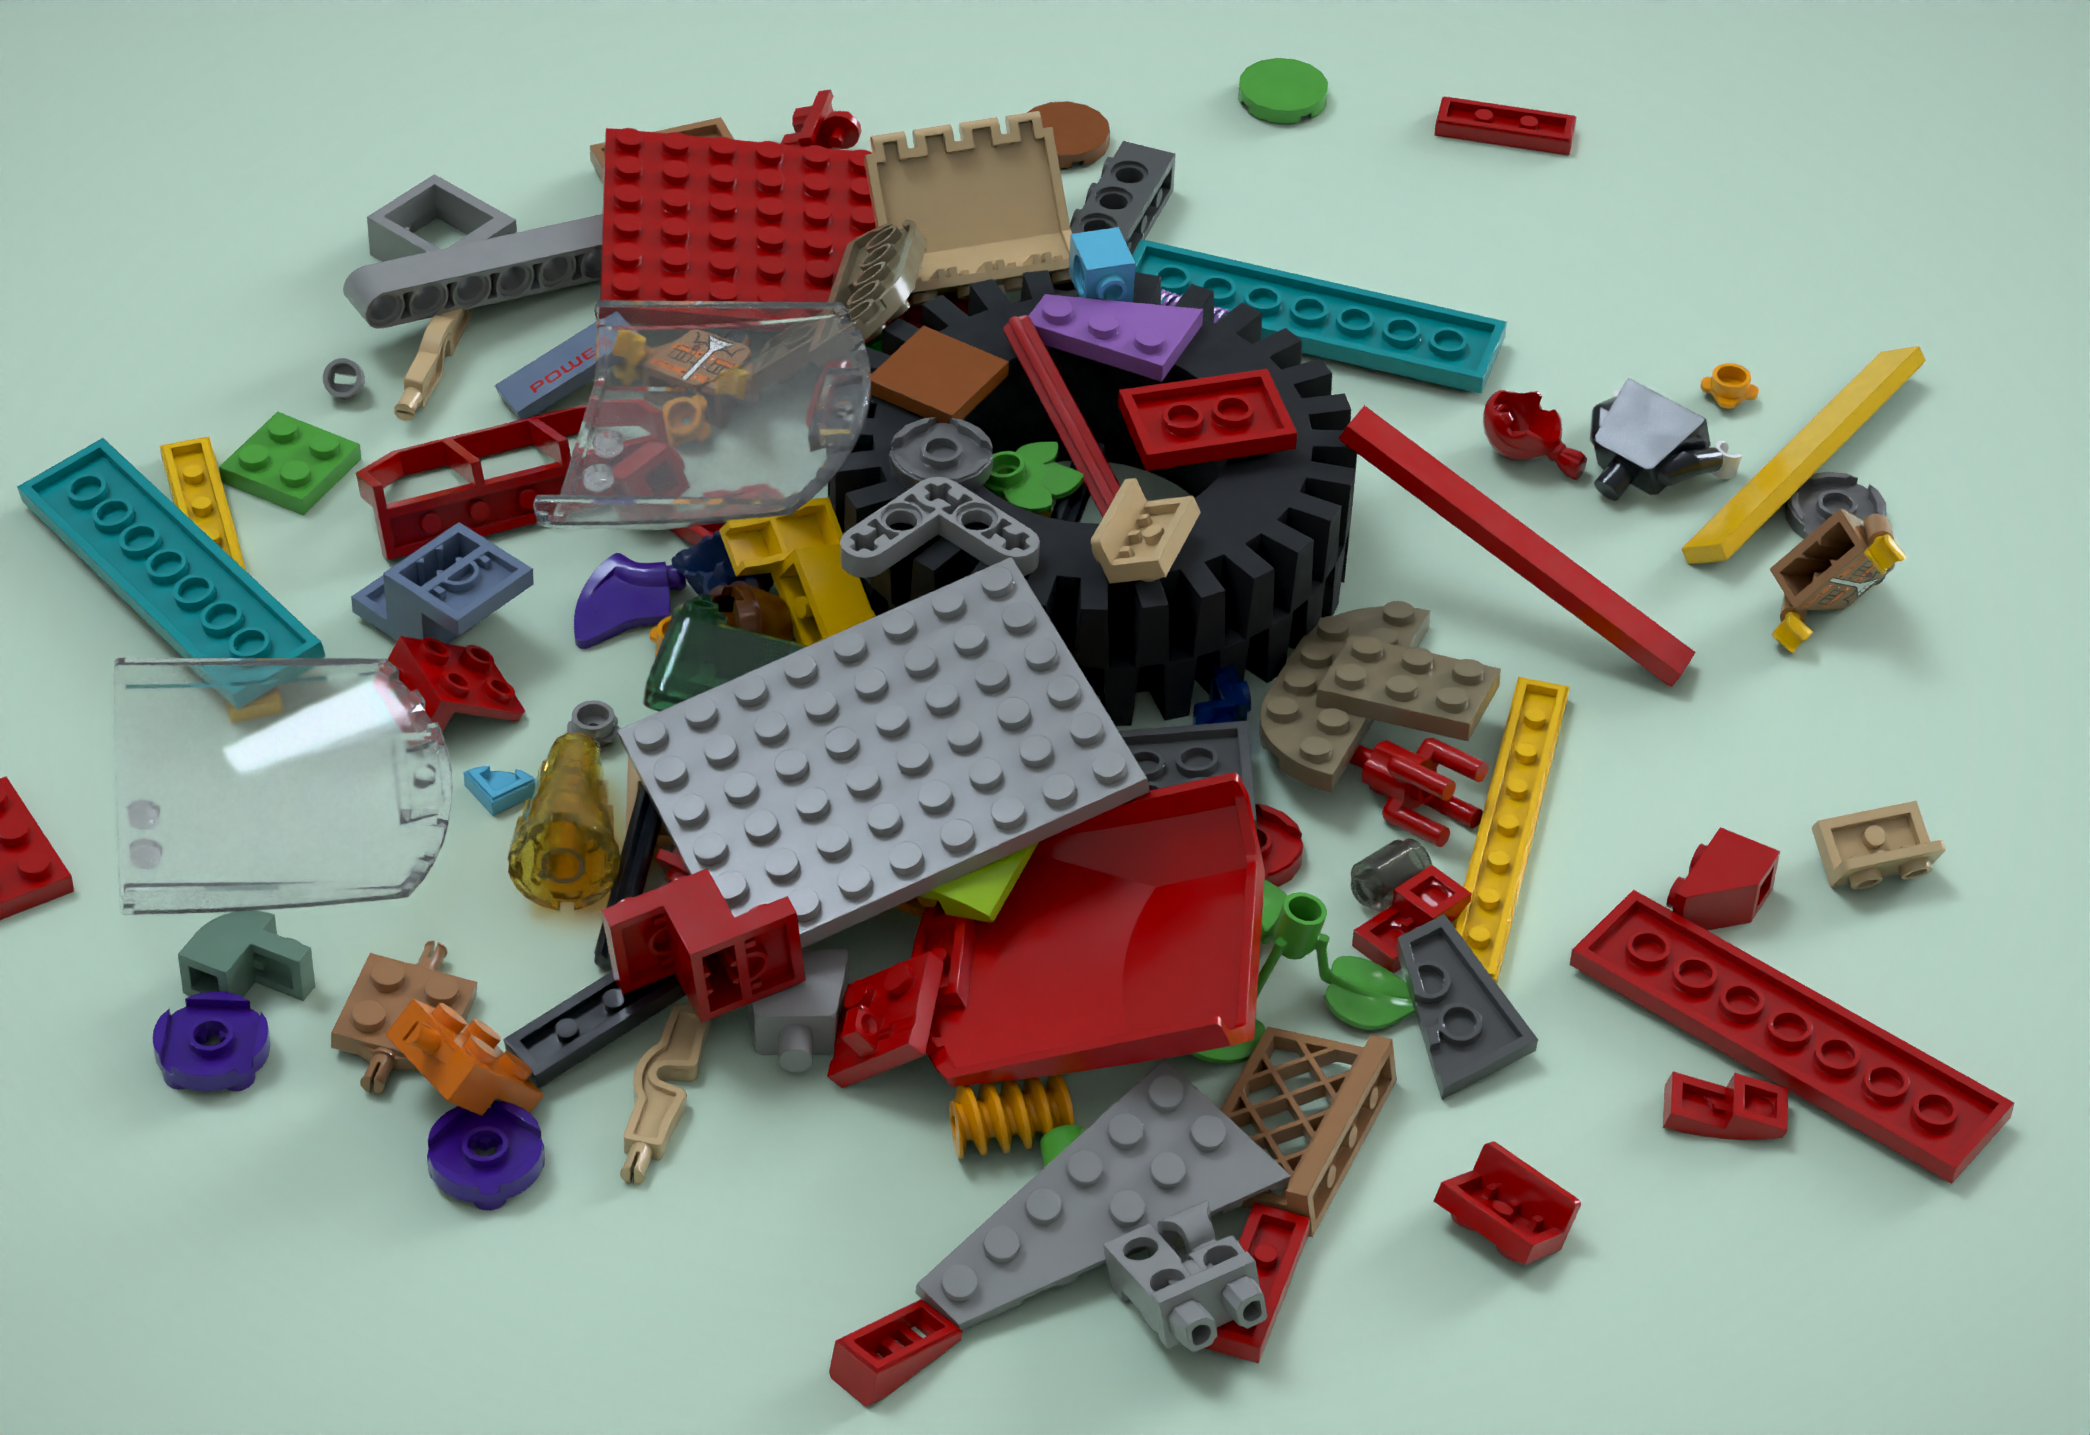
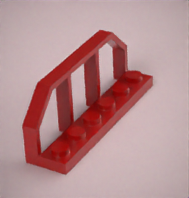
M644 403L579 405L394 450L356 472L361 498L373 507L382 555L387 560L411 555L458 522L480 536H486L613 504L599 477L606 472L613 473L649 445L669 449L664 416ZM641 430L651 437V439L571 458L568 439L564 436L584 431ZM533 444L557 461L484 480L481 461L478 457ZM446 465L469 482V484L386 504L383 488L405 475Z

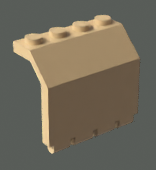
M1039 111L1006 116L1007 134H1001L999 120L995 117L959 123L961 141L954 140L951 124L913 130L914 148H908L904 131L870 137L872 154L865 155L864 164L876 228L891 222L893 226L896 225L898 229L904 228L902 226L903 222L906 219L912 220L927 240L926 252L924 253L920 266L921 269L915 283L916 287L906 299H909L911 307L922 306L923 303L938 297L940 294L957 292L958 299H969L970 284L993 279L997 285H1004L1005 292L1022 290L1023 273L1048 270L1053 285L1072 282L1069 275L1070 235L1072 231L1069 223L1052 127L1043 128Z

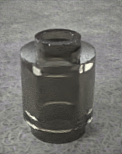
M1408 838L1404 841L1393 840L1353 865L1350 886L1354 897L1363 906L1378 912L1384 911L1392 906L1393 892L1396 887L1432 865L1430 856L1426 849L1414 839Z

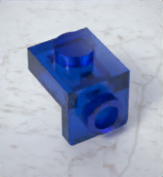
M1215 663L1212 664L1209 701L1194 705L1192 725L1247 721V712L1251 711V694L1248 683L1246 681H1239L1233 664L1221 669Z

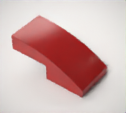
M1431 865L1394 889L1392 906L1353 930L1352 946L1371 961L1394 974L1401 969L1396 951L1398 937L1443 914L1453 923L1470 903L1472 893Z
M1674 1071L1665 1084L1663 1128L1698 1136L1735 1140L1783 1138L1787 1132L1788 1088L1738 1073H1734L1727 1087Z

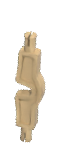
M462 308L441 315H435L430 320L424 332L419 351L404 378V392L394 407L396 410L394 414L400 420L410 421L414 418L418 407L425 408L443 375L444 357L453 355L471 319V309L462 311Z
M688 997L685 1005L676 1004L672 1007L659 1043L646 1051L639 1060L634 1072L635 1106L624 1132V1153L628 1155L620 1171L621 1178L629 1184L633 1175L634 1185L641 1184L644 1181L650 1160H661L663 1158L669 1140L685 1112L687 1104L685 1090L664 1081L691 1082L698 1077L703 1049L711 1030V1020L701 1023Z

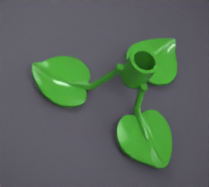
M1266 879L1264 880L1261 942L1268 945L1274 941V946L1258 974L1257 998L1281 955L1288 959L1297 960L1310 954L1315 949L1320 979L1330 984L1324 994V1001L1329 1010L1340 1020L1356 1028L1378 1030L1390 1027L1415 1014L1406 982L1384 967L1361 957L1340 956L1334 960L1330 970L1327 956V945L1330 938L1328 935L1321 933L1327 916V909L1324 903L1308 893L1297 892L1287 895ZM1256 1019L1254 1040L1233 1046L1192 1053L1191 1055L1216 1064L1244 1062L1251 1057L1266 1030L1265 1026Z

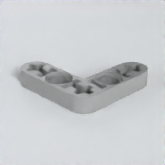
M931 477L920 481L847 530L842 535L840 541V563L842 569L850 575L861 578L874 577L881 574L938 534L988 566L1012 557L1023 576L1034 572L1039 563L1040 540L1032 529L957 482L945 477ZM896 523H906L914 528L900 531L893 530L889 526ZM983 523L988 525L989 528L985 530H970L965 528L964 525Z

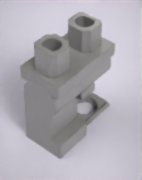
M1208 1200L1159 1220L1157 1224L1158 1231L1149 1223L1103 1244L1112 1290L1122 1301L1130 1299L1147 1324L1154 1331H1158L1159 1338L1167 1349L1182 1343L1194 1353L1212 1345L1214 1339L1218 1336L1216 1328L1234 1320L1239 1326L1248 1329L1265 1321L1267 1318L1265 1299L1260 1289L1256 1261L1247 1251L1243 1250L1233 1235L1216 1241ZM1177 1233L1184 1239L1185 1247L1183 1248L1174 1247V1239ZM1147 1246L1148 1259L1131 1260L1126 1257L1128 1252L1134 1248Z

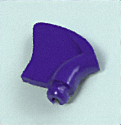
M621 553L611 555L592 573L578 598L574 614L576 646L580 649L590 648L626 630L639 626L659 624L661 620L671 616L669 591L684 590L687 586L686 578L676 568H673L672 565L666 566L665 562L639 563Z

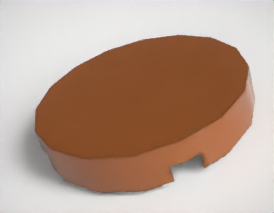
M1069 101L1049 102L1036 106L1027 112L1039 111L1043 128H1053L1060 169L1072 168V162L1083 161V166L1092 164L1105 155L1110 145V128L1107 119L1099 111L1087 105Z

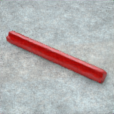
M1027 315L1013 316L1009 319V323L1004 326V334L1077 471L1083 473L1084 484L1103 518L1121 486L1031 318Z

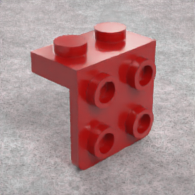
M400 636L387 661L380 668L373 684L374 689L413 751L432 752L454 712L515 722L520 721L525 712V709L515 695L514 688L507 683L495 665L493 656L487 650L476 645L463 647L445 644L429 637L422 640Z

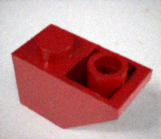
M1720 827L1708 846L1701 843L1697 847L1689 866V874L1686 878L1679 876L1670 889L1666 906L1707 931L1751 923L1773 890L1780 851Z

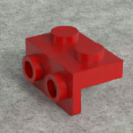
M1495 1141L1484 1144L1472 1171L1441 1182L1433 1202L1451 1213V1218L1459 1226L1478 1232L1495 1244L1497 1251L1502 1256L1523 1265L1560 1251L1581 1207V1202L1578 1198Z

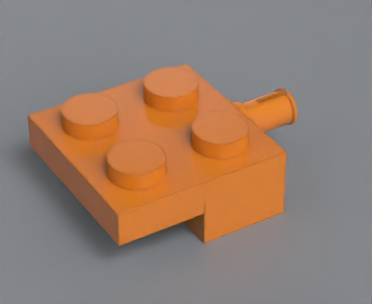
M412 999L385 1034L448 1102L483 1116L496 1098L515 1104L531 1113L544 1096L528 1078L533 1072L531 1068L514 1054L508 1051L503 1052L497 1046L501 1038L492 1028L478 1019H473L468 1024L461 1015L443 1003H439L436 1008H433L416 999Z

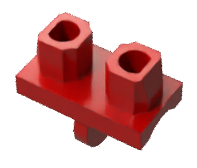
M831 89L818 91L812 106L795 109L792 116V126L795 133L785 134L780 144L797 146L818 145L829 149H848L858 142L862 132L861 124L850 112L833 110L832 99L834 96Z

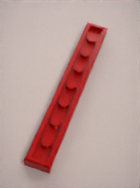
M1364 405L1338 439L1666 685L1672 687L1683 674L1695 655V651Z

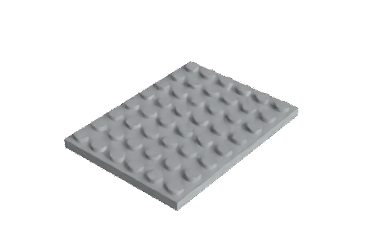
M1012 557L617 730L621 743L689 875L708 868L734 917L748 912L757 905L769 904L788 896L797 912L801 948H805L927 893L938 886L958 879L1150 792L1146 775Z

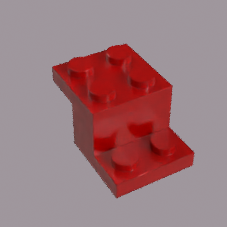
M708 868L689 876L675 878L664 886L636 897L622 899L615 905L601 910L613 976L622 995L675 974L701 1023L806 981L797 912L788 896L769 904L757 905L748 912L734 917Z

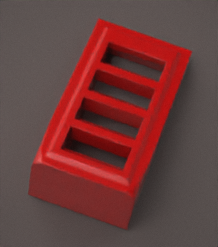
M920 1299L836 1340L829 1374L833 1381L864 1406L868 1407L891 1394L961 1341L963 1331L923 1299ZM916 1327L923 1334H925L926 1337L922 1338L911 1328Z

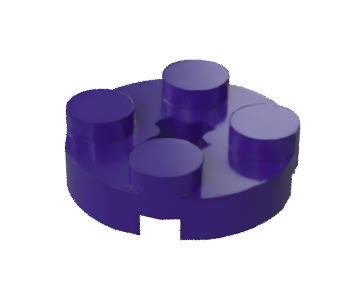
M228 992L195 994L185 998L186 1007L177 1010L172 1015L169 1008L160 1016L153 1030L154 1054L156 1063L163 1072L165 1083L173 1089L181 1090L187 1088L195 1091L245 1090L254 1083L255 1073L263 1067L269 1056L270 1036L267 1019L262 1012L259 1015L250 1008V1001L240 995ZM209 1037H220L221 1043L217 1045H201L206 1044Z
M494 1101L491 1104V1108H488L483 1116L460 1106L449 1110L435 1122L429 1132L427 1163L430 1178L441 1190L454 1198L473 1202L481 1210L491 1211L499 1209L506 1203L508 1198H512L529 1188L544 1168V1144L537 1120L525 1109L504 1101ZM491 1147L497 1148L496 1154L486 1157L477 1156L474 1151L477 1148L483 1151H487Z

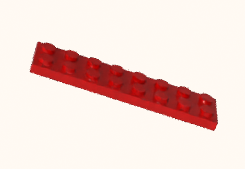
M1636 890L1629 893L1572 949L1570 966L1778 1085L1788 1088L1790 1092L1951 1184L2011 1118L2014 1102Z

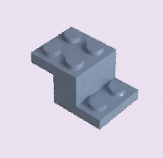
M458 522L351 596L352 611L396 641H398L400 636L422 640L429 637L448 644L534 585L533 568Z

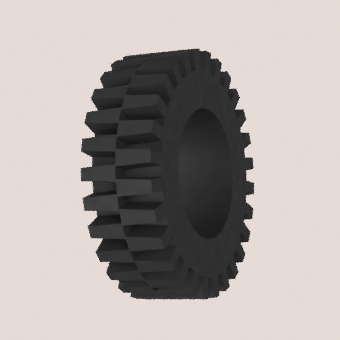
M1048 270L1023 273L1020 302L1011 303L993 279L970 284L968 314H965L943 295L923 303L921 327L924 325L1009 361L1008 376L963 419L979 427L990 438L992 454L1002 451L1016 452L1020 447L1031 443L1057 442L1059 452L1055 462L1072 461L1003 331L1004 326L1009 323V319L1013 316H1029L1045 294L1056 295ZM1136 272L1133 303L1161 305V276ZM1194 284L1189 286L1175 306L1203 309L1202 326L1162 382L1045 345L1097 443L1105 445L1107 451L1105 458L1107 462L1122 464L1146 471L1118 406L1119 390L1268 369L1297 431L1296 449L1147 471L1174 483L1191 496H1194L1201 511L1166 577L1152 582L1137 580L1110 584L1101 564L1096 561L1092 552L1091 538L1100 523L1070 522L1041 516L1010 504L983 485L971 491L1032 529L1038 535L1040 540L1038 567L1034 572L1024 576L1095 694L1100 695L1101 703L1115 726L1132 725L1135 697L1138 692L1149 691L1164 721L1189 716L1194 680L1219 706L1241 698L1245 669L1264 682L1269 683L1278 677L1286 664L1288 647L1295 650L1303 636L1309 634L1318 625L1321 617L1334 615L1339 604L1341 582H1345L1357 453L1338 439L1351 422L1352 409L1345 393L1331 395L1332 372L1321 358L1301 364L1302 340L1287 328L1261 340L1262 313L1241 303L1218 322L1214 323V291ZM897 318L882 330L881 352L867 347L862 348L852 360V382L840 380L834 394L833 417H829L828 497L843 534L908 490L892 476L889 464L891 442L894 435L905 425L924 417L866 393V379L919 330V328L901 318ZM896 523L889 526L893 530L900 531L914 528L906 523ZM983 523L964 525L965 528L970 530H985L989 528L988 525ZM938 534L881 574L874 577L859 578L870 607L875 615L878 616L989 566Z

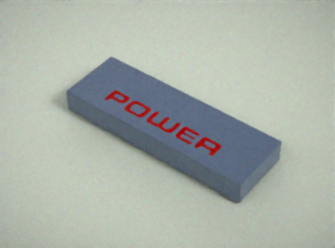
M617 308L497 383L495 387L499 396L519 420L534 417L626 359L612 354L619 330L624 329L640 333Z

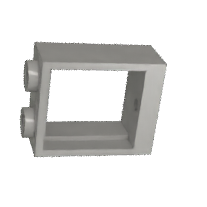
M435 174L367 217L370 255L382 262L439 250V247L414 234V232L436 218L467 234L450 247L517 233L516 219Z

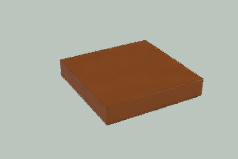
M923 325L866 379V393L924 418L936 417V423L950 424V418L963 420L1008 376L1009 361Z

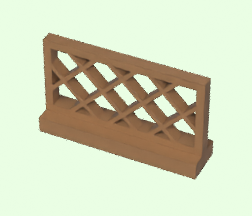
M1267 1027L1220 1110L1239 1128L1252 1124L1257 1135L1250 1138L1263 1150L1267 1149L1271 1157L1291 1175V1178L1281 1195L1265 1191L1243 1201L1240 1207L1252 1209L1255 1202L1309 1217L1311 1221L1308 1236H1314L1397 1081L1392 1039L1371 1035L1365 1047ZM1275 1049L1298 1053L1300 1056L1298 1059L1275 1067L1269 1060ZM1335 1062L1352 1065L1349 1071L1330 1078H1326L1321 1070V1067ZM1307 1072L1311 1073L1316 1083L1291 1092L1283 1082ZM1273 1085L1279 1096L1255 1105L1251 1104L1248 1099L1250 1093ZM1326 1097L1330 1103L1327 1110L1305 1117L1299 1106ZM1287 1110L1295 1120L1269 1131L1262 1122V1119ZM1305 1136L1309 1143L1306 1149L1283 1156L1277 1145Z

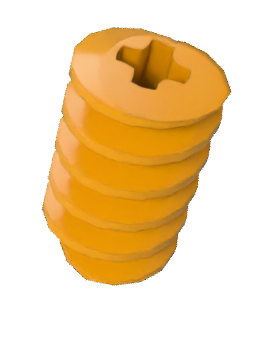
M1061 1074L1048 1076L1045 1089L1038 1077L1025 1079L1022 1092L1015 1080L1003 1081L1000 1095L993 1083H983L979 1086L977 1099L969 1085L958 1086L954 1102L952 1099L950 1102L951 1132L958 1159L964 1158L967 1141L973 1140L980 1155L985 1156L987 1155L990 1138L996 1137L1003 1153L1010 1152L1013 1135L1019 1134L1026 1150H1031L1036 1132H1042L1044 1136L1055 1127L1074 1125L1070 1092Z

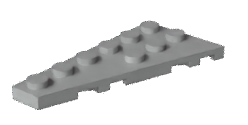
M1164 1058L916 1285L915 1293L964 1331L1022 1305L1023 1300L1053 1286L1060 1288L1077 1280L1078 1275L1102 1264L1107 1266L1103 1244L1149 1223L1158 1231L1157 1224L1159 1220L1205 1200L1209 1201L1210 1216L1218 1212L1222 1214L1242 1206L1243 1201L1267 1190L1271 1193L1287 1186L1291 1175ZM1147 1246L1134 1248L1128 1252L1126 1257L1146 1249Z

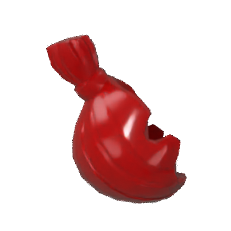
M1499 390L1493 393L1485 404L1483 428L1489 443L1498 454L1511 460H1530L1546 455L1550 461L1556 462L1559 469L1567 477L1578 480L1586 467L1587 457L1581 451L1566 448V444L1561 440V417L1555 409L1549 411L1542 409L1540 405L1542 395L1538 391L1517 393Z

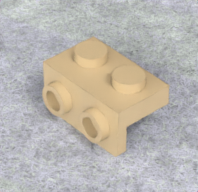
M1136 478L1124 480L1091 538L1093 556L1101 564L1110 584L1137 580L1152 582L1167 576L1201 513L1194 496L1147 501Z
M1917 800L1818 820L1811 827L1831 888L1850 884L1853 890L1865 889L1880 883L1883 877L1900 874L1903 880L1917 878L1933 870L1932 864L1946 851L1943 840L1930 842Z

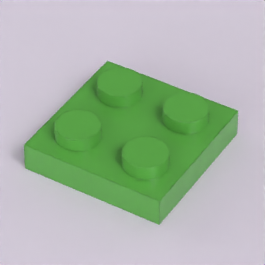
M276 412L219 466L221 481L224 484L304 516L361 460L360 444L283 413Z

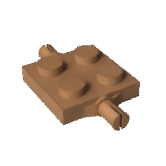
M428 941L416 964L370 953L331 1032V1048L359 1055L370 1063L360 1081L361 1087L368 1093H370L373 1084V1094L382 1093L392 1070H414L420 1072L385 1035L412 999H416L433 1008H436L439 1003H443L461 1015L465 1021L477 996V982L438 971L448 953L447 948L440 942H438L434 951L435 941Z

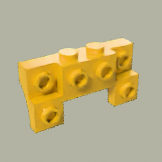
M829 497L802 500L768 514L728 521L719 530L736 577L771 573L779 597L786 602L789 608L793 634L799 650L876 617L870 607L860 578L850 575L842 569L840 563V541L843 533Z

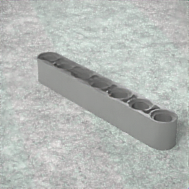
M602 214L365 265L354 270L345 280L343 287L344 295L371 327L380 329L432 318L435 315H441L460 308L463 311L600 280Z

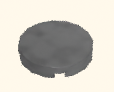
M936 417L923 418L905 425L894 435L889 453L891 473L908 490L927 478L945 477L957 482L970 491H974L986 482L993 468L991 440L979 427L962 419L950 418V424L936 423Z
M1847 473L1813 474L1787 500L1786 520L1793 532L1805 539L1839 509H1844L1863 521L1872 514H1880L1886 517V502L1880 492L1869 484L1867 489L1857 484V477Z

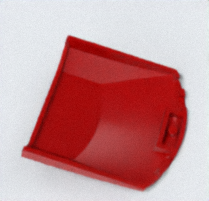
M1228 773L1151 790L1142 796L1040 841L993 923L946 915L939 901H937L935 907L925 908L915 937L911 958L930 951L944 962L925 1052L937 1072L951 1087L1045 1077L1135 1064L1233 1046L1254 1040L1265 869L1249 794L1239 774Z

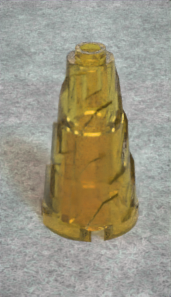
M581 732L566 733L556 738L550 747L546 759L542 761L538 769L531 799L525 801L522 817L517 819L508 851V874L517 890L532 902L554 910H560V902H575L574 910L595 904L608 894L619 873L620 851L619 844L614 839V807L609 805V780H604L600 745L592 737Z

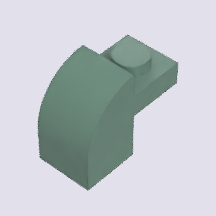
M245 910L219 916L202 926L178 953L182 990L184 994L189 996L204 992H228L244 997L255 983L304 1001L315 988L311 947L303 945L293 938L277 935L275 915L268 912Z

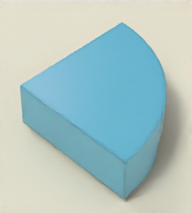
M481 766L463 772L464 786L492 816L539 795L538 781L522 770L515 769L514 774L504 771H490V766Z

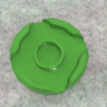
M1286 58L1261 60L1248 66L1240 75L1238 100L1241 105L1244 103L1249 106L1248 112L1258 119L1278 124H1294L1301 122V116L1311 114V118L1322 112L1327 105L1328 81L1317 68L1299 60Z

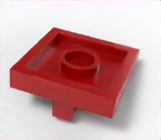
M927 951L848 984L842 1000L843 1008L834 1043V1056L830 1061L827 1077L841 1088H845L925 1056L944 962L930 951Z

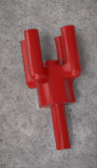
M1427 738L1421 743L1416 753L1389 740L1381 741L1374 746L1373 750L1360 744L1349 762L1363 769L1362 782L1368 784L1370 790L1389 798L1382 809V816L1386 822L1437 847H1443L1447 843L1450 829L1412 809L1424 804L1472 829L1476 828L1481 822L1483 811L1452 796L1456 783L1438 774L1437 766L1440 764L1476 782H1481L1488 773L1489 765L1435 738Z

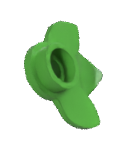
M1037 442L1026 444L1016 452L1002 451L993 454L991 474L989 479L982 485L998 497L1005 498L1012 505L1032 513H1041L1052 509L1053 499H1061L1075 492L1084 482V475L1077 470L1055 462L1059 452L1057 442Z

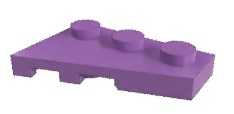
M1045 294L1028 317L1031 318L1042 341L1047 346L1162 382L1202 326L1203 309Z

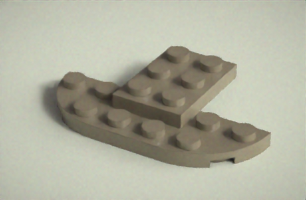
M906 219L903 222L902 226L904 228L898 229L896 225L893 226L890 222L847 243L826 307L767 342L754 378L755 383L764 395L779 387L782 391L794 387L805 377V371L816 365L821 371L835 362L838 366L846 365L862 350L861 343H867L876 338L886 327V322L895 320L908 310L910 304L906 299L916 287V279L921 269L920 266L927 245L926 238L914 221Z
M1392 601L1384 606L1361 608L1335 616H1327L1320 619L1318 625L1309 634L1303 636L1267 692L1260 709V741L1263 749L1269 748L1279 758L1278 767L1286 774L1312 787L1332 792L1374 720L1469 741L1499 688L1501 669L1483 665L1473 659L1460 660L1434 654L1424 648H1417L1429 629L1430 610L1413 608L1412 605L1403 601Z

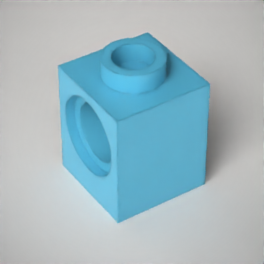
M1119 227L1071 234L1069 275L1079 297L1133 302L1135 261Z

